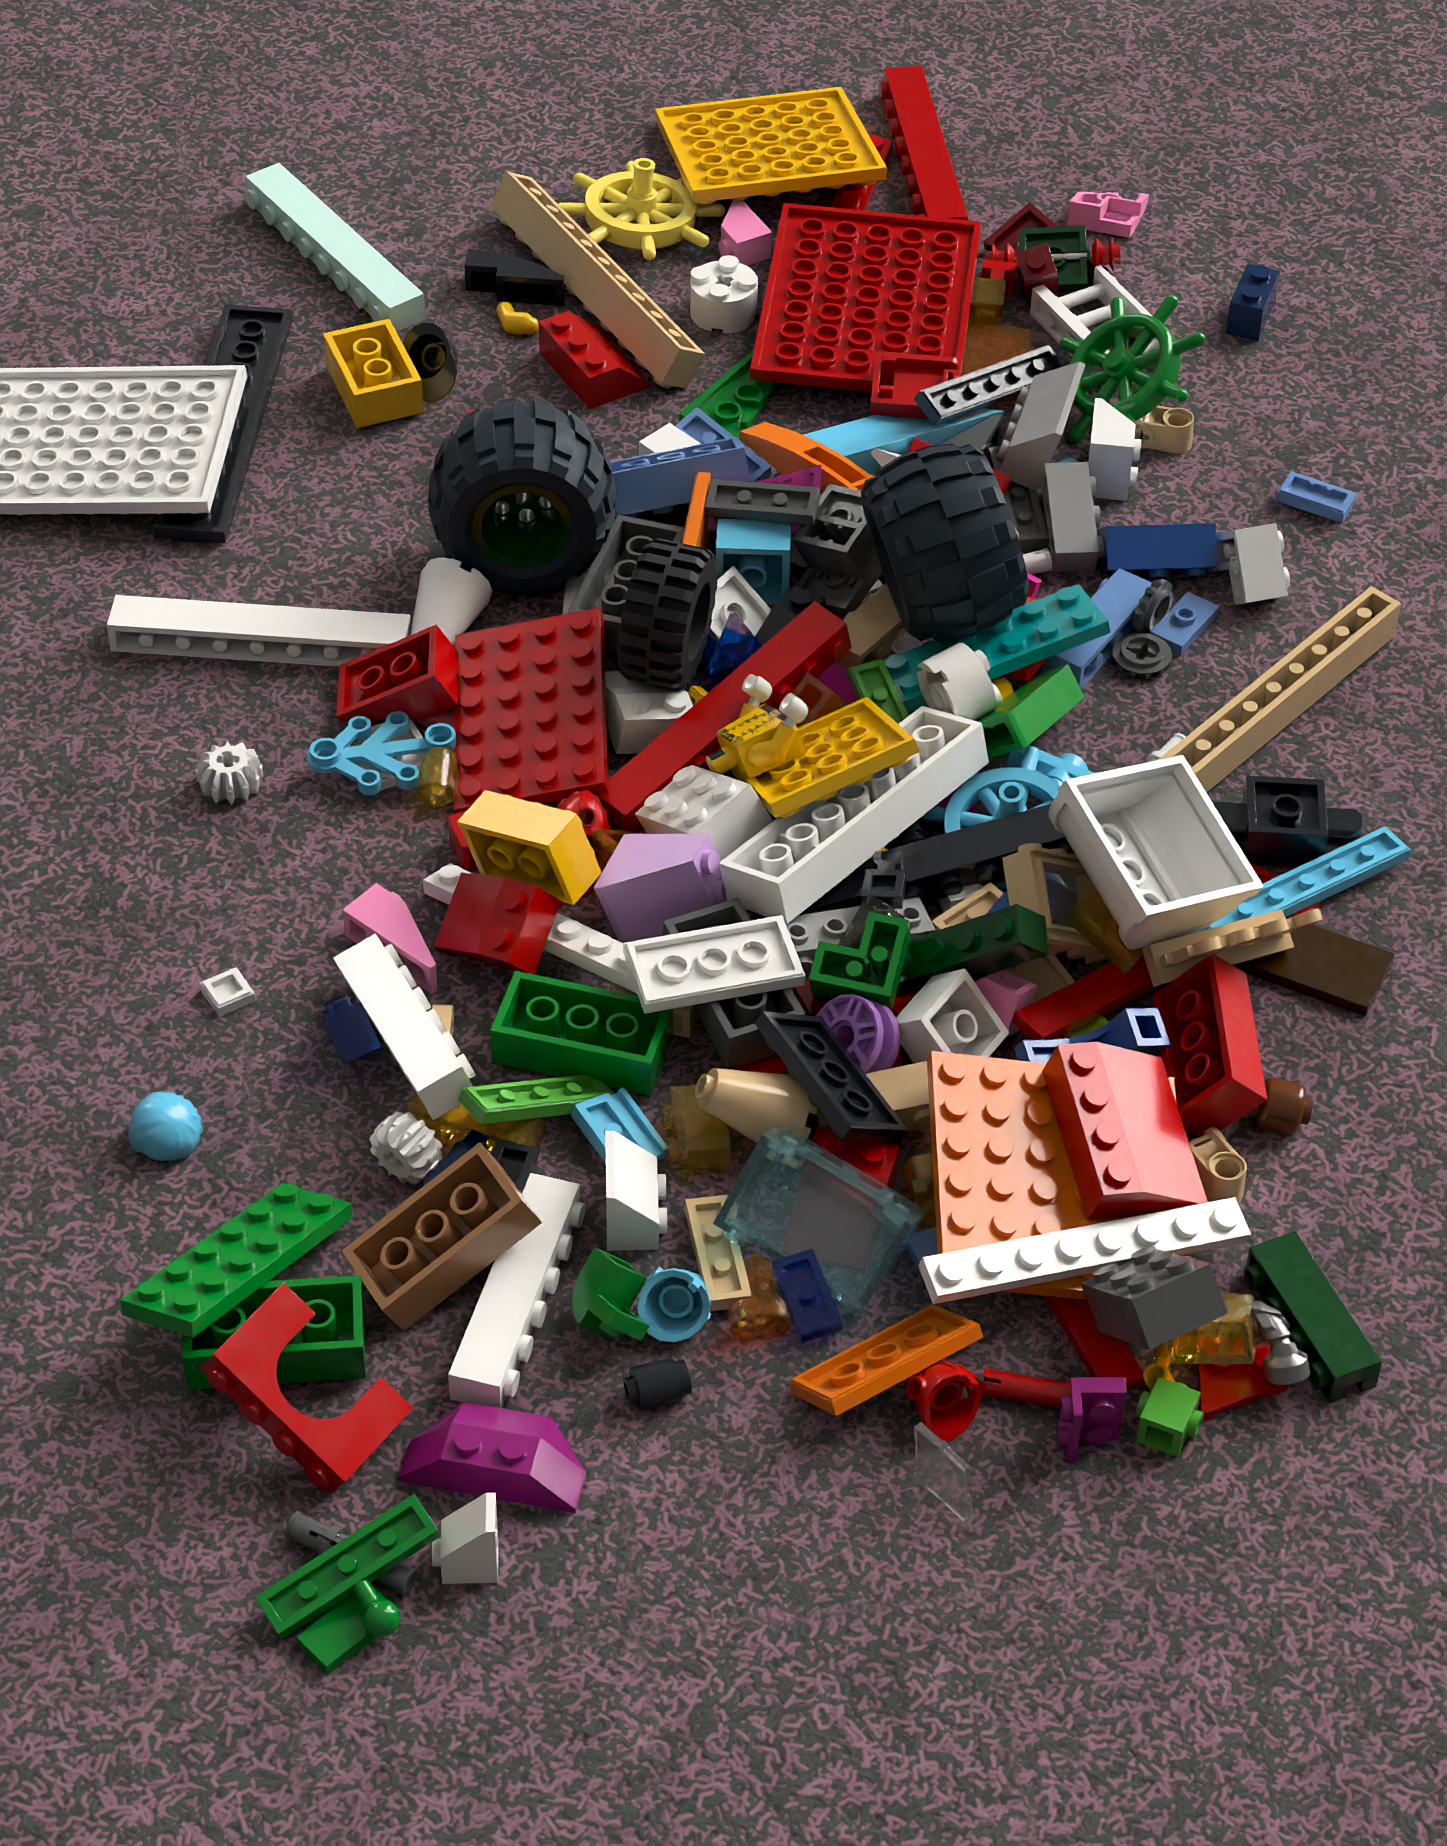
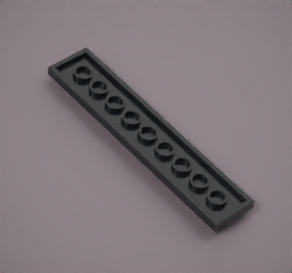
M224 305L205 366L245 365L247 379L210 513L157 514L153 525L154 538L226 543L293 321L292 309Z

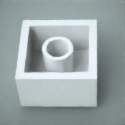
M965 968L932 976L896 1017L901 1034L900 1044L913 1063L927 1061L931 1051L989 1057L1009 1034V1031Z

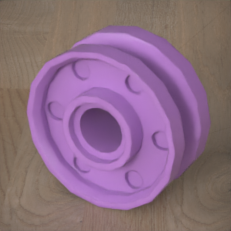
M854 994L839 995L828 1001L817 1013L816 1016L822 1017L865 1074L893 1067L899 1053L901 1034L897 1018L887 1006L877 1001L866 1000Z

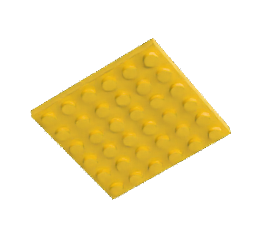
M842 87L655 109L656 123L693 203L712 204L716 200L723 199L745 200L749 196L755 195L772 197L779 195L781 192L796 191L805 193L813 188L828 187L838 189L846 184L860 183L871 185L879 180H887V167Z

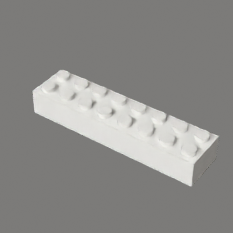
M925 706L918 708L899 723L904 730L915 738L919 753L910 756L907 763L895 768L886 767L873 773L874 776L864 783L849 784L839 789L835 796L827 800L812 801L802 806V809L795 815L776 818L719 863L727 901L738 898L744 909L766 917L782 915L784 922L788 924L840 881L848 877L850 873L865 861L873 857L875 851H879L894 838L898 837L900 833L923 817L925 813L948 797L950 793L989 763L982 723Z

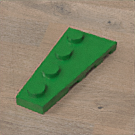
M753 349L679 414V422L698 407L732 436L738 437L740 431L753 425L778 383L750 380Z

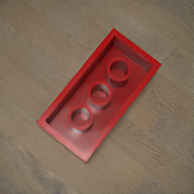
M1211 953L1153 995L1154 1007L1159 1009L1171 1044L1161 1052L1162 1061L1167 1076L1174 1078L1176 1103L1184 1129L1198 1137L1203 1136L1204 1131L1211 1127H1215L1219 1131L1223 1130L1267 1100L1247 975L1216 954Z

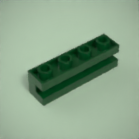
M1294 1231L1250 1246L1247 1264L1244 1267L1245 1281L1252 1291H1258L1264 1304L1278 1310L1290 1325V1328H1287L1291 1334L1289 1340L1295 1343L1298 1350L1307 1354L1310 1370L1308 1378L1312 1386L1316 1390L1321 1389L1329 1403L1345 1398L1348 1385L1355 1383L1361 1392L1376 1387L1382 1360L1297 1232Z

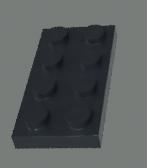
M763 1011L755 1025L765 1037V1043L782 1059L787 1066L786 1070L789 1075L797 1080L807 1092L810 1103L822 1112L831 1124L830 1128L836 1136L846 1141L901 1143L909 1131L822 1017Z

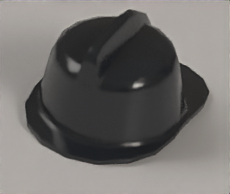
M423 322L415 325L407 332L403 340V346L422 380L423 400L436 402L449 394L455 384L458 354L455 345L448 339L442 328L433 323Z

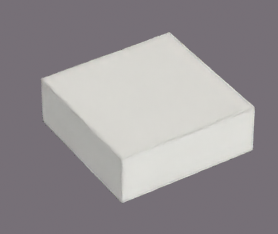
M236 967L200 982L201 992L219 1017L256 1001L254 991Z

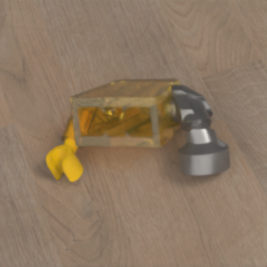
M1228 1293L1222 1295L1228 1314L1155 1347L1153 1359L1156 1360V1363L1149 1365L1145 1369L1143 1378L1152 1392L1158 1377L1175 1382L1168 1369L1169 1363H1253L1259 1337L1271 1347L1269 1349L1270 1354L1263 1360L1265 1378L1270 1383L1286 1385L1308 1378L1310 1375L1307 1354L1297 1349L1294 1342L1289 1340L1291 1334L1287 1328H1290V1325L1278 1310L1260 1301H1254V1297L1250 1294Z

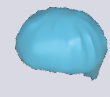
M173 1092L149 1094L145 1099L140 1100L133 1111L128 1132L131 1148L135 1152L143 1153L151 1160L156 1161L187 1159L200 1142V1135L203 1132L202 1119L198 1114V1109L189 1100L184 1099L183 1095H176Z

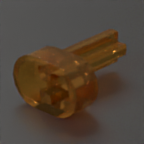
M761 1253L752 1254V1259L744 1260L752 1298L737 1301L727 1312L732 1336L740 1341L780 1337L786 1334L792 1324L787 1303L777 1295L768 1258H762Z

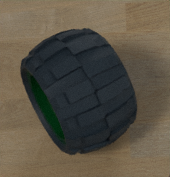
M515 398L497 400L495 406L485 410L481 407L477 408L465 416V419L460 422L458 429L453 428L451 433L447 435L434 459V467L429 476L428 512L437 541H441L445 555L449 559L462 562L459 568L470 573L472 568L479 571L489 581L492 591L497 588L511 591V595H529V592L546 590L548 593L564 587V583L572 576L580 577L594 562L598 552L601 551L603 543L607 541L615 518L616 483L612 475V465L599 439L595 437L593 432L589 431L587 425L582 422V419L569 410L562 412L555 409L549 401L533 398L532 402L515 401ZM498 501H505L507 503L500 504Z
M956 444L927 446L897 457L878 469L877 476L865 480L861 491V500L869 532L895 607L905 629L911 636L919 641L933 638L936 642L964 639L993 628L1012 616L1013 609L1024 606L1029 594V581L1022 550L1001 488L982 451L970 444L959 448Z

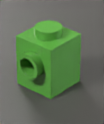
M1158 1377L1152 1392L1144 1391L1140 1397L1135 1416L1140 1418L1136 1442L1179 1457L1187 1437L1196 1438L1204 1417V1412L1198 1410L1201 1392L1193 1390L1183 1383L1171 1382Z

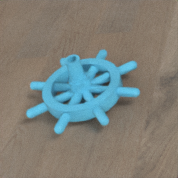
M1030 746L1024 752L1020 768L1005 767L988 770L980 774L978 772L975 773L955 791L948 802L947 808L934 806L921 819L944 823L945 834L959 830L961 826L970 827L1028 810L1025 806L1028 795L1044 802L1034 808L1051 804L1059 794L1058 788L1060 785L1050 777L1035 771L1040 753L1036 747ZM981 801L991 816L971 813L968 810ZM1044 872L1045 877L1065 887L1056 874ZM1006 881L994 885L1000 891L1002 888L1007 889Z

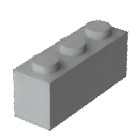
M1088 462L1045 463L1041 486L1046 528L1049 535L1048 546L1052 560V572L1095 571L1098 558H1103L1104 555L1103 536H1097L1096 528L1100 526L1099 506H1093L1092 499L1096 497V478L1089 475Z

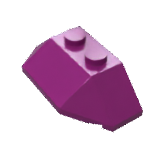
M463 1402L410 1440L398 1478L400 1482L478 1496L496 1492V1499L576 1513L586 1478V1471L552 1417Z

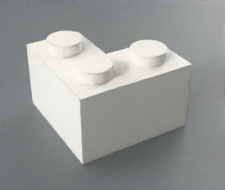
M1276 523L1238 529L1216 535L1218 572L1229 570L1235 605L1288 596L1287 589L1290 587V576L1287 568L1283 567L1281 554L1284 551V539L1282 533L1277 530Z

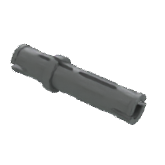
M296 1511L291 1516L284 1532V1536L287 1539L294 1540L318 1552V1556L333 1546L317 1539V1536H321L335 1544L348 1537L345 1535L343 1528L337 1525L329 1527L304 1515L300 1511ZM399 1563L374 1581L399 1592L403 1596H407L417 1581L419 1571L414 1567Z

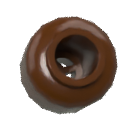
M1275 1077L1266 1078L1264 1082L1267 1100L1249 1111V1117L1255 1118V1124L1260 1130L1292 1136L1298 1131L1300 1124H1309L1313 1101L1306 1099V1090L1301 1083Z

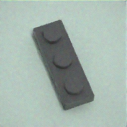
M712 479L705 503L706 516L814 525L821 499L820 487Z

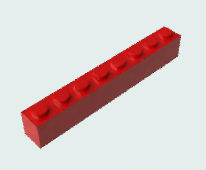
M922 65L884 68V81H879L880 101L884 100L885 119H889L891 138L895 137V154L900 156L901 174L906 175V192L908 195L912 194V213L917 214V216L968 220Z
M814 601L608 779V792L595 794L600 799L603 808H605L608 819L627 834H638L644 828L635 813L644 806L645 800L650 795L664 789L673 781V776L679 770L690 765L711 771L707 764L706 756L721 749L716 736L717 732L739 719L743 704H748L751 696L742 690L746 677L753 674L756 677L761 676L770 683L772 693L759 706L766 703L779 711L781 702L789 693L798 695L809 684L816 682L820 675L835 661L842 659L847 654L848 650L852 647L847 623Z

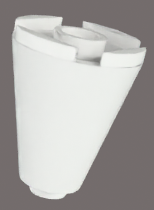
M449 558L429 560L421 571L410 635L437 624L454 646L455 635L465 633L488 605L492 594L489 581L474 568H472L471 573L459 568L462 562Z

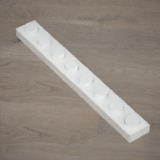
M450 863L423 879L424 893L449 905L461 872H470ZM559 913L556 914L543 950L637 993L623 954V943Z
M1233 1197L926 1256L921 1259L918 1267L932 1303L937 1304L1089 1274L1110 1264L1120 1266L1131 1261V1255L1134 1252L1146 1247L1154 1246L1156 1249L1166 1252L1172 1251L1177 1255H1186L1246 1243L1251 1233L1236 1198Z

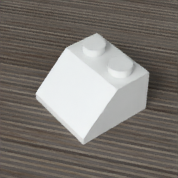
M1095 398L1088 459L1089 475L1096 478L1095 498L1127 501L1129 488H1136L1138 467H1131L1132 461H1139L1141 440L1134 439L1136 424L1101 398Z
M614 1130L605 1131L607 1251L659 1250V1234L667 1233V1208H658V1200H666V1174H657L656 1156Z

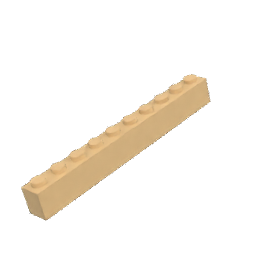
M506 172L490 204V207L499 215L498 219L515 231V237L532 249L531 253L534 257L543 261L549 269L564 276L565 289L583 302V308L600 320L601 327L618 338L617 343L636 357L635 362L653 375L655 383L667 389H670L672 386L686 389L705 353L532 177Z
M1369 587L1158 760L1183 755L1204 790L1208 792L1390 641L1396 633L1401 603L1376 588Z

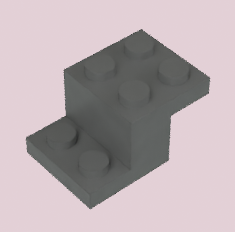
M829 484L821 495L814 525L801 524L791 540L808 565V569L797 585L825 598L828 611L845 617L849 612H854L860 606L881 575L882 569L864 514L861 491Z

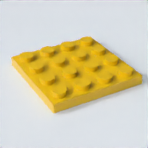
M865 697L799 727L798 731L807 754L753 778H746L735 770H731L739 781L751 784L764 807L775 818L789 817L798 813L802 806L812 801H823L835 796L839 789L849 784H861L870 780L874 776L873 773L886 767L895 768L907 763L910 756L919 753V749L913 736L868 697Z

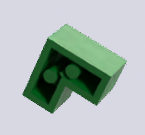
M869 912L859 949L819 941L809 976L811 994L827 999H834L839 995L854 994L866 1000L877 1001L892 1011L911 939L909 920Z

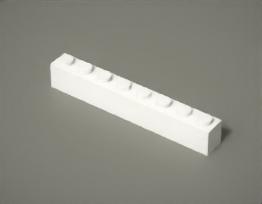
M115 595L107 629L110 650L116 652L339 666L410 636L411 617L409 614Z

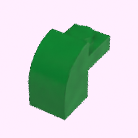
M594 1247L577 1278L573 1291L572 1310L579 1325L611 1339L615 1337L622 1340L626 1334L642 1341L650 1325L630 1308L647 1278L628 1262Z

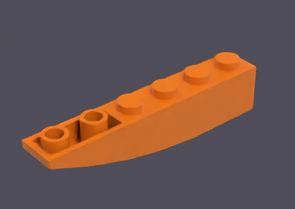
M763 422L739 432L738 437L781 474L822 465L821 495L829 484L862 491L865 480L873 478V476L843 455L795 431Z

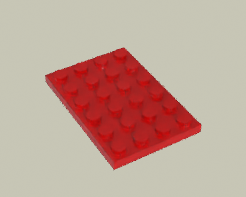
M601 608L455 635V648L458 651L459 663L458 705L455 706L454 730L456 733V746L454 748L455 814L467 811L485 790L502 795H510L514 798L523 797L526 801L541 804L561 801L570 797L569 795L576 791L588 790L593 795L608 792L604 616Z

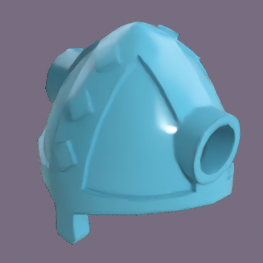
M660 1266L654 1269L647 1277L640 1293L637 1307L639 1317L650 1325L647 1333L664 1342L675 1343L690 1338L702 1328L712 1315L709 1312L711 1300L708 1289L700 1275L676 1268L663 1270Z

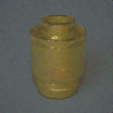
M443 747L431 748L421 760L417 795L429 806L442 807L454 801L459 762L456 760V754L450 749Z

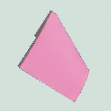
M1077 192L1069 201L1066 226L1086 225V230L1130 238L1146 209L1149 194L1139 193L1138 199L1134 201L1123 199L1118 193Z

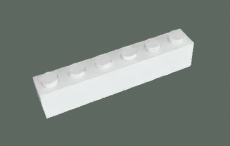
M375 933L333 957L350 989L431 1118L435 1120L460 1105L461 1103L458 1099L462 1088L473 1087L469 1079L476 1076L464 1054L458 1057L455 1056L461 1052L449 1031L441 1034L446 1028L434 1008L426 1012V1010L431 1008V1005L419 986L412 990L417 984L406 965H403L393 945L390 943L384 947Z
M530 1173L522 1195L542 1223L494 1261L448 1374L450 1400L503 1408L506 1397L515 1396L520 1379V1372L517 1369L521 1361L527 1363L533 1347L532 1331L534 1327L541 1328L547 1309V1303L544 1302L547 1293H555L560 1276V1269L557 1267L560 1260H568L573 1243V1236L570 1234L573 1227H581L584 1219L586 1205L580 1202V1184Z

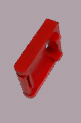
M875 351L870 414L927 418L914 400V397L921 390L957 378L958 360L954 357ZM880 377L894 378L893 386L881 385L879 388Z

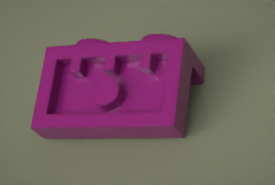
M1071 1377L1068 1395H1061L1060 1398L1061 1420H1057L1056 1425L1057 1447H1065L1066 1463L1076 1462L1079 1440H1086L1091 1444H1104L1110 1440H1119L1127 1395L1126 1377Z

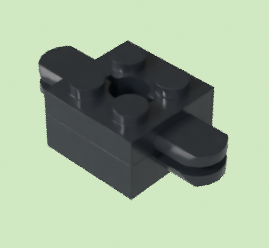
M1246 775L1242 803L1212 802L1236 841H1243V853L1248 862L1254 865L1299 867L1325 855L1326 846L1342 847L1359 839L1364 822L1362 815L1356 809L1326 807L1325 780Z

